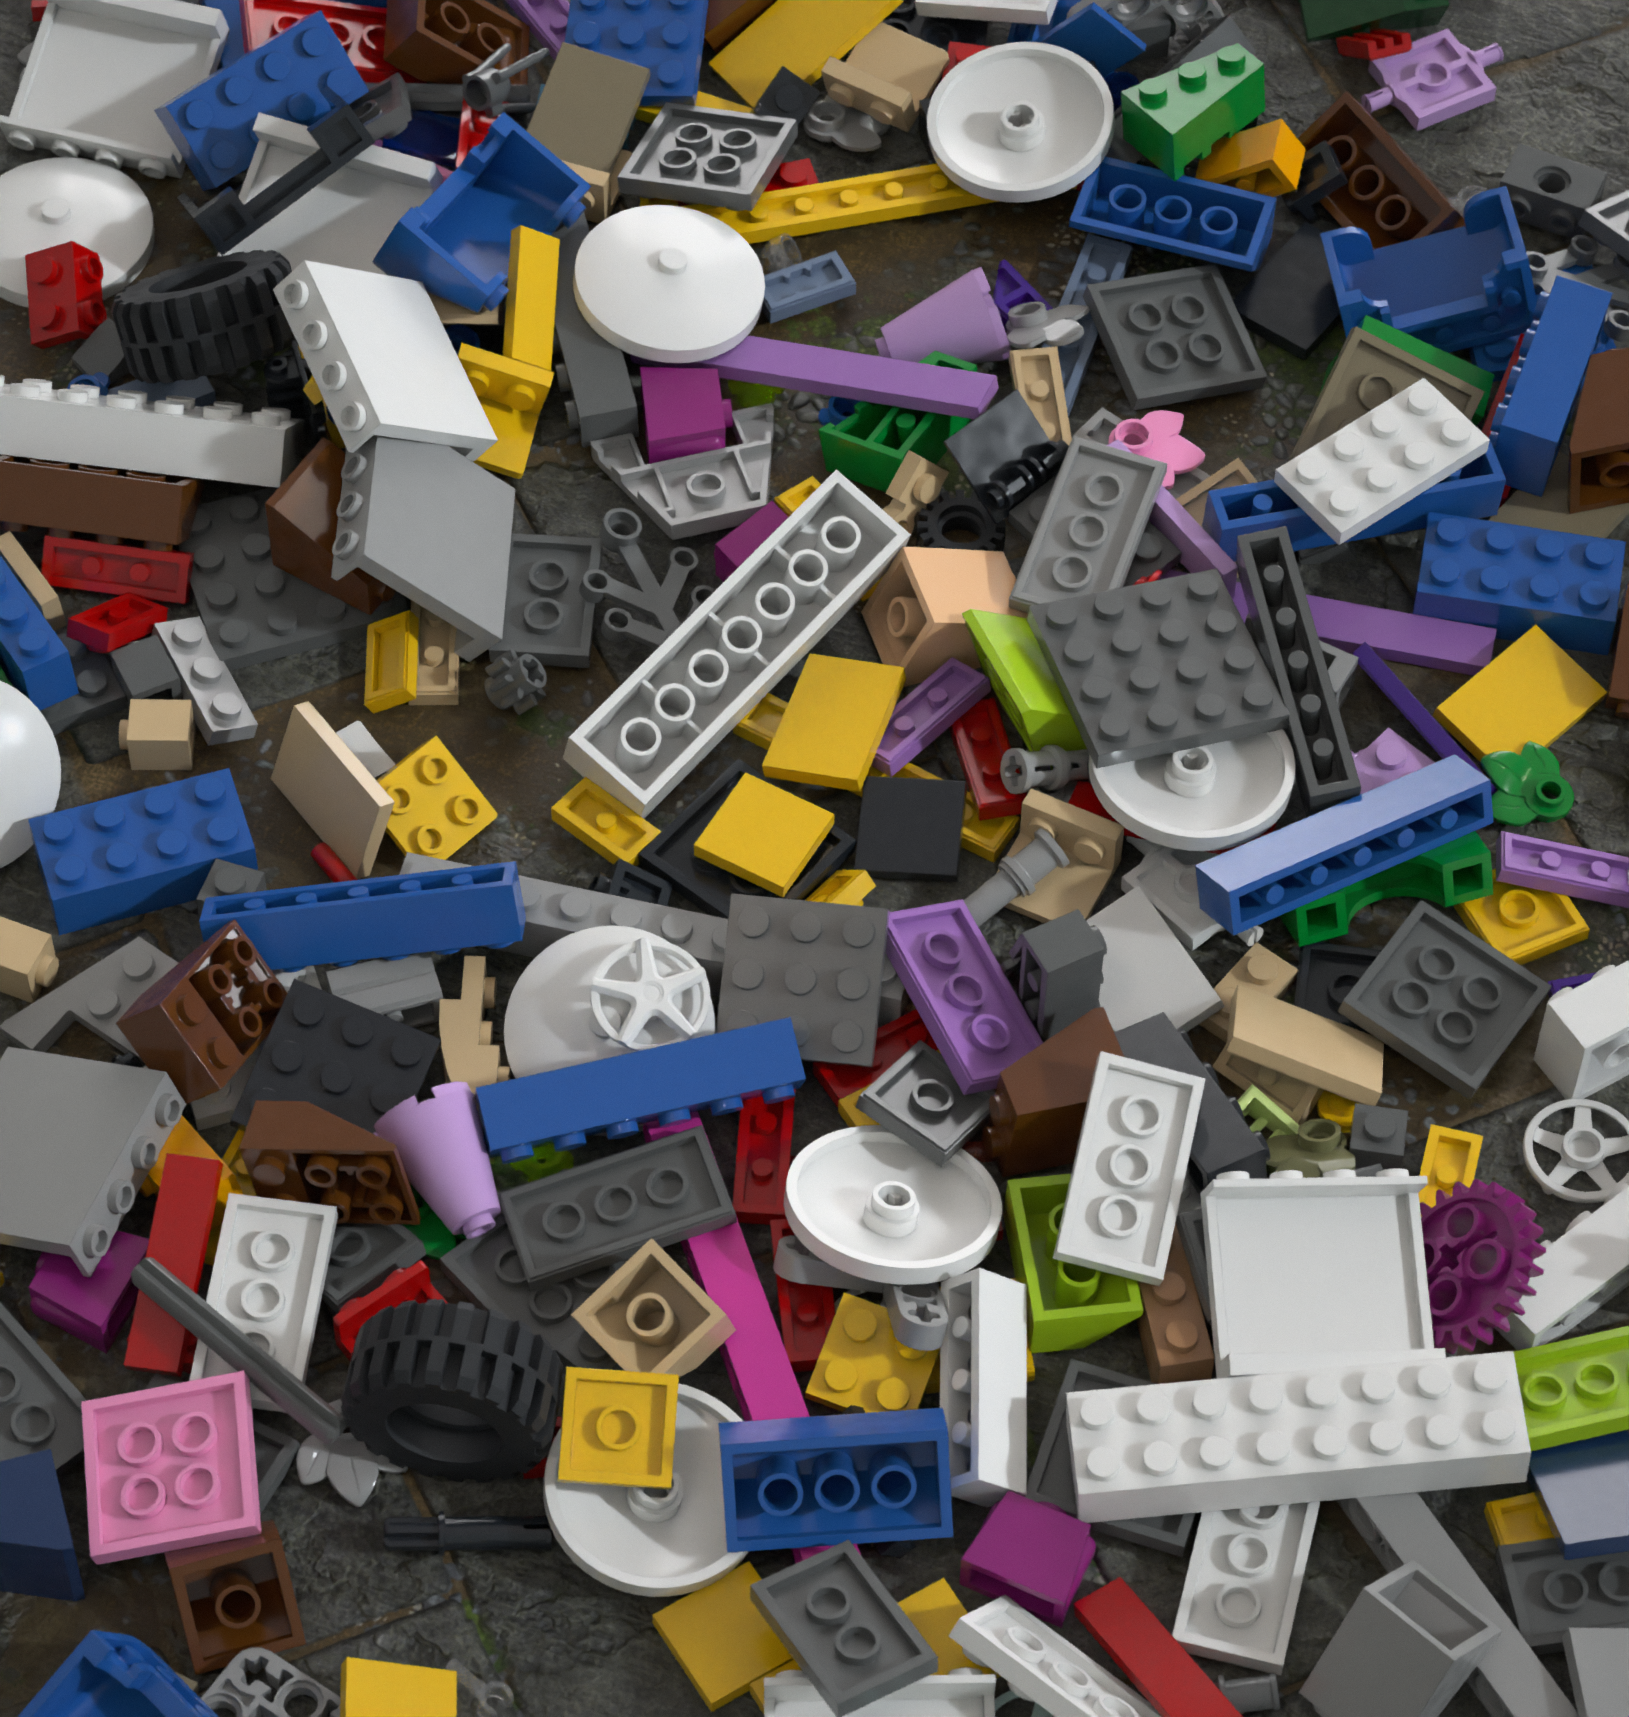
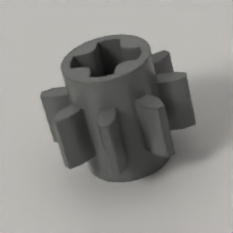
M510 649L494 659V663L485 668V671L490 675L485 680L486 694L490 701L501 710H507L513 706L516 713L522 715L536 706L537 701L546 696V693L541 689L547 682L546 672L542 664L530 654H524L518 658L516 652Z

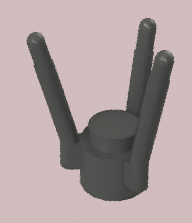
M509 43L503 44L474 71L462 76V92L465 101L474 110H485L488 118L495 117L503 112L506 114L534 113L537 103L502 102L506 100L511 89L509 77L547 57L550 53L548 48H542L506 68L498 70L492 67L511 50Z

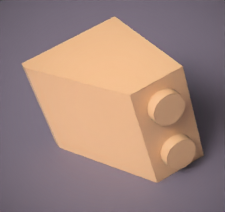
M902 546L861 611L882 663L904 667L906 681L903 687L925 681L951 657L973 669L981 668L962 616L963 612L975 609L1023 618L1028 616L1027 612L1009 607V597L1016 582V577L1003 551Z

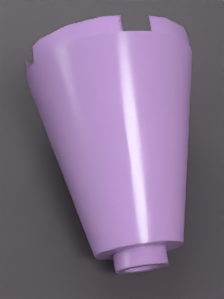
M979 267L969 271L882 326L881 332L883 337L875 340L880 357L918 363L936 350L973 364L1008 359L1009 351H1011L998 308L994 304L991 294L988 293L991 289L983 269Z
M456 1081L431 1088L435 1098L418 1103L414 1095L393 1107L375 1123L374 1129L376 1132L374 1134L397 1146L408 1181L453 1235L465 1234L467 1239H472L487 1233L496 1225L494 1218L499 1215L501 1208L474 1093H472L466 1082Z

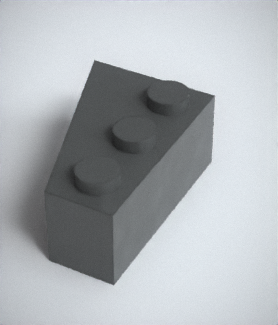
M1079 909L1023 932L1009 952L1011 959L1002 962L1000 965L1044 1043L1093 1008L1100 1007V984L1104 982L1102 973L1103 957L1107 953V946L1098 927L1095 925L1089 926Z

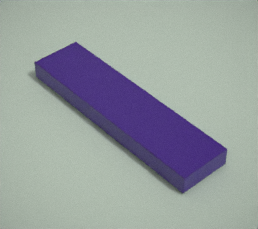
M1366 642L1353 652L1354 656L1359 657L1358 664L1442 759L1455 754L1482 773ZM1491 783V795L1493 796L1498 790Z

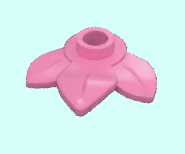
M1159 410L1147 413L1141 420H1124L1116 426L1109 436L1108 444L1118 439L1133 454L1167 463V472L1162 483L1167 490L1174 487L1175 474L1179 475L1190 472L1205 460V453L1200 448L1178 435L1184 419V415L1178 412Z

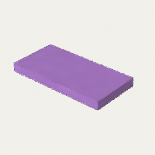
M961 899L890 912L886 955L963 1095L996 1089L1000 1072L1041 1045L1043 1041L965 902Z

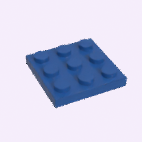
M570 0L565 43L649 68L651 76L639 106H664L666 102L696 106L709 0Z

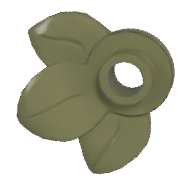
M1312 1119L1299 1126L1297 1135H1278L1266 1140L1271 1155L1270 1160L1266 1161V1165L1275 1167V1172L1297 1170L1303 1173V1178H1322L1325 1172L1332 1170H1355L1356 1159L1347 1150V1138L1341 1132L1340 1125L1332 1120Z

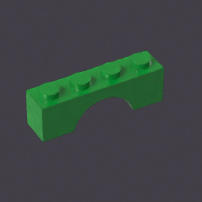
M1473 831L1282 914L1279 917L1298 946L1302 947L1348 934L1349 923L1352 917L1366 905L1381 899L1411 896L1428 899L1443 907H1449L1493 895L1491 851L1476 831Z

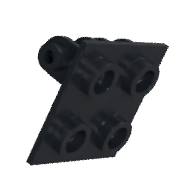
M294 340L292 341L293 355L285 357L273 356L264 366L267 402L269 407L291 410L290 418L304 419V427L307 431L311 449H313L322 438L328 440L324 425L318 426V424L326 423V414L323 400L314 405L303 391L312 373L306 360L301 358L297 341Z
M1018 389L1011 392L943 441L995 524L1005 519L1010 510L1059 473L1069 448L1068 444L1063 440H1058L1057 442L1049 440Z

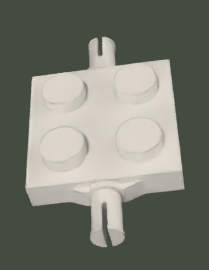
M1127 836V842L1136 847L1145 857L1138 866L1122 876L1121 890L1128 893L1139 885L1174 935L1191 951L1195 950L1217 932L1225 930V928L1200 909L1195 865L1219 854L1174 849L1148 840ZM1257 925L1236 935L1246 942L1248 946H1253L1254 941L1258 942L1264 930Z

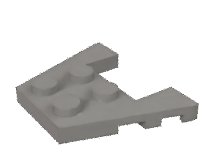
M772 403L732 411V430L738 442V445L644 464L633 433L590 441L591 457L672 540L739 526L768 504L774 434V407Z
M137 937L5 1020L0 1025V1029L7 1039L20 1048L46 1052L74 1021H78L123 1053H132L137 1057L141 1065L144 1066L143 1068L148 1069L116 1025V1022L143 992L174 968L178 962L141 937Z

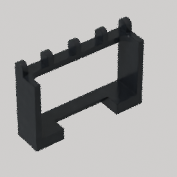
M327 86L320 92L329 103L331 111L306 129L320 149L246 204H243L239 199L243 184L236 189L229 186L201 208H198L185 192L177 197L202 233L222 256L375 143L349 104L330 87Z

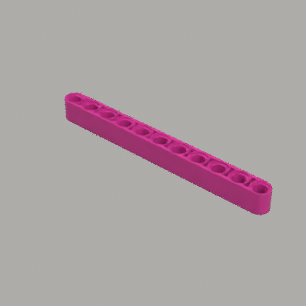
M698 1111L690 1113L691 1120L689 1122L676 1126L661 1128L658 1120L643 1123L645 1143L700 1125L703 1126ZM738 1219L737 1223L680 1241L694 1282L724 1311L736 1329L718 1349L744 1421L810 1417ZM853 1544V1546L859 1552L857 1544ZM836 1545L790 1548L797 1564Z

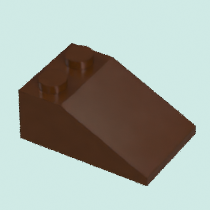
M387 0L383 60L420 81L463 84L462 76L464 74L474 71L505 43L511 45V50L492 68L501 70L528 56L530 26L485 0ZM528 68L509 77L510 83L527 85Z

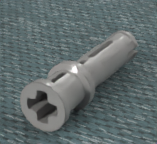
M1046 745L1040 751L1026 752L1021 748H1011L1004 753L1001 760L1000 773L1002 782L1010 793L1022 794L1033 787H1044L1046 790L1055 791L1063 788L1069 781L1090 780L1089 752L1087 749L1065 751L1057 745ZM1078 763V768H1074L1073 764ZM1017 768H1022L1023 772L1016 773L1015 770Z
M1039 828L1034 832L1035 839L1013 857L1006 855L1000 860L1001 863L998 865L1000 871L963 900L978 927L1016 896L1025 897L1036 891L1035 884L1057 866L1063 869L1069 864L1064 851L1044 829Z

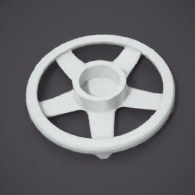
M646 937L639 938L612 951L597 968L591 985V1006L598 1024L612 1040L634 1051L690 1040L705 1022L710 1006V988L704 967H701L695 958L682 948L669 942L652 940ZM652 951L672 955L682 961L690 970L662 978L658 975ZM636 952L637 978L634 981L604 979L608 970L618 960ZM698 984L701 997L700 1008L695 1021L691 1025L673 1004V997ZM600 994L629 1002L630 1011L620 1034L613 1029L605 1018L600 1004ZM659 1018L679 1034V1037L659 1044H643L634 1041L648 1020Z
M1589 1099L1562 1100L1539 1111L1528 1124L1523 1138V1157L1529 1172L1547 1195L1554 1194L1562 1199L1578 1203H1598L1605 1201L1611 1191L1623 1182L1629 1183V1172L1621 1181L1616 1183L1603 1163L1604 1158L1607 1156L1629 1151V1121L1612 1107ZM1575 1107L1573 1128L1565 1136L1538 1127L1550 1114L1564 1108ZM1591 1108L1604 1112L1614 1118L1623 1126L1628 1135L1604 1139L1597 1130L1592 1128ZM1533 1141L1561 1155V1160L1549 1176L1542 1171L1535 1159ZM1578 1171H1585L1602 1190L1583 1192L1572 1190L1562 1185Z

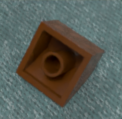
M273 1519L261 1522V1534L164 1552L195 1675L226 1667L241 1651L251 1647L264 1648L277 1653L306 1645L281 1537Z

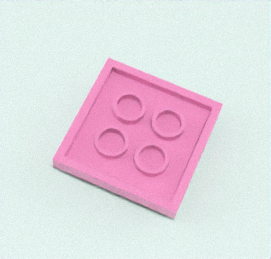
M244 1371L81 1402L90 1557L96 1565L261 1534L250 1379Z

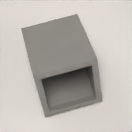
M1412 1560L1363 1588L1299 1693L1313 1704L1315 1711L1321 1717H1438L1503 1630L1416 1561Z

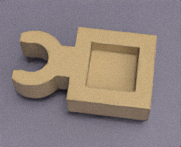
M908 450L886 491V494L893 497V499L882 510L907 532L912 534L915 523L914 517L918 511L920 512L922 508L926 509V505L937 498L949 472Z

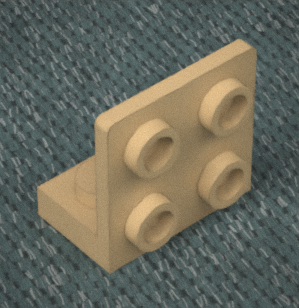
M1031 788L1022 802L1020 833L1007 855L1010 857L1016 855L1035 839L1034 832L1042 828L1058 843L1066 854L1069 864L1063 869L1057 866L1036 883V891L1030 896L1022 897L1018 895L1004 907L1042 923H1047L1077 909L1087 920L1121 862L1124 826Z

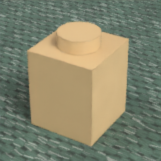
M130 699L129 718L121 719L119 723L120 750H128L131 770H192L196 734L192 701Z
M0 916V992L34 1003L43 986L49 987L58 971L59 959L55 955L52 936L49 933Z

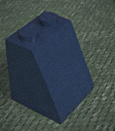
M51 1449L0 1461V1591L75 1602L86 1598Z

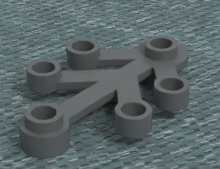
M1585 235L1574 236L1567 249L1546 256L1539 252L1526 251L1535 295L1540 294L1541 291L1550 293L1556 276L1559 275L1612 292L1610 304L1628 310L1629 291L1607 284L1621 279L1629 280V261L1617 253L1613 262L1576 275L1562 271L1574 265L1586 267L1592 264L1599 247L1592 238ZM1610 306L1608 307L1603 329L1609 338L1619 342L1629 340V312L1613 310Z
M614 508L605 514L599 530V536L606 549L619 554L637 589L612 579L601 569H590L585 572L582 578L579 592L589 602L600 603L607 598L654 618L659 629L632 619L630 613L622 608H611L606 611L603 617L600 631L606 639L612 642H621L628 637L657 649L681 625L673 608L685 580L690 579L695 573L699 562L698 556L690 548H674L667 560V574L660 587L637 545L642 530L640 518L631 510ZM676 561H683L688 566H681ZM589 583H596L600 585L602 589L594 588ZM700 585L692 590L687 602L689 611L687 618L701 605L697 599L706 600L715 589L707 585ZM610 622H617L621 624L623 628H617L613 626Z

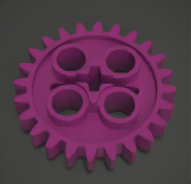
M1474 1179L1470 1188L1458 1181L1455 1182L1452 1197L1439 1189L1436 1191V1205L1433 1208L1424 1202L1420 1203L1434 1348H1445V1351L1449 1354H1454L1458 1346L1469 1353L1473 1352L1476 1338L1488 1345L1492 1344V1329L1496 1326L1505 1332L1510 1331L1507 1316L1511 1312L1521 1316L1525 1314V1310L1519 1302L1522 1296L1530 1297L1535 1296L1537 1293L1533 1287L1528 1285L1529 1279L1544 1273L1542 1268L1533 1263L1534 1259L1546 1253V1248L1535 1242L1544 1233L1543 1228L1532 1222L1537 1215L1536 1212L1524 1205V1199L1509 1189L1506 1190L1496 1182L1492 1181L1488 1186L1479 1179Z

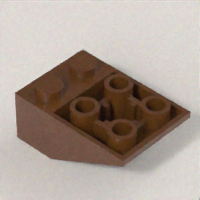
M234 919L224 925L143 992L116 1022V1025L148 1069L167 1072L183 1100L188 1104L223 1089L270 1033L287 992L256 950L252 941Z
M256 1100L239 1150L258 1197L336 1206L338 1214L336 1224L420 1225L421 1216L395 1144L308 1101Z

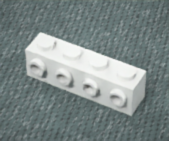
M977 1268L941 1282V1294L948 1314V1323L943 1344L940 1347V1408H943L948 1428L951 1496L988 1508L997 1501H1001L1008 1490L1021 1496L1027 1495V1285Z

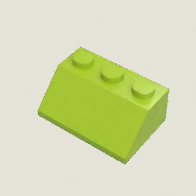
M975 609L963 612L962 616L983 674L990 678L992 690L1028 751H1040L1046 745H1057L1065 751L1087 749L1027 618Z
M1071 1174L1007 1181L1003 1217L1016 1281L1027 1285V1337L1032 1354L1085 1348L1143 1315V1305L1137 1280L1053 1259Z

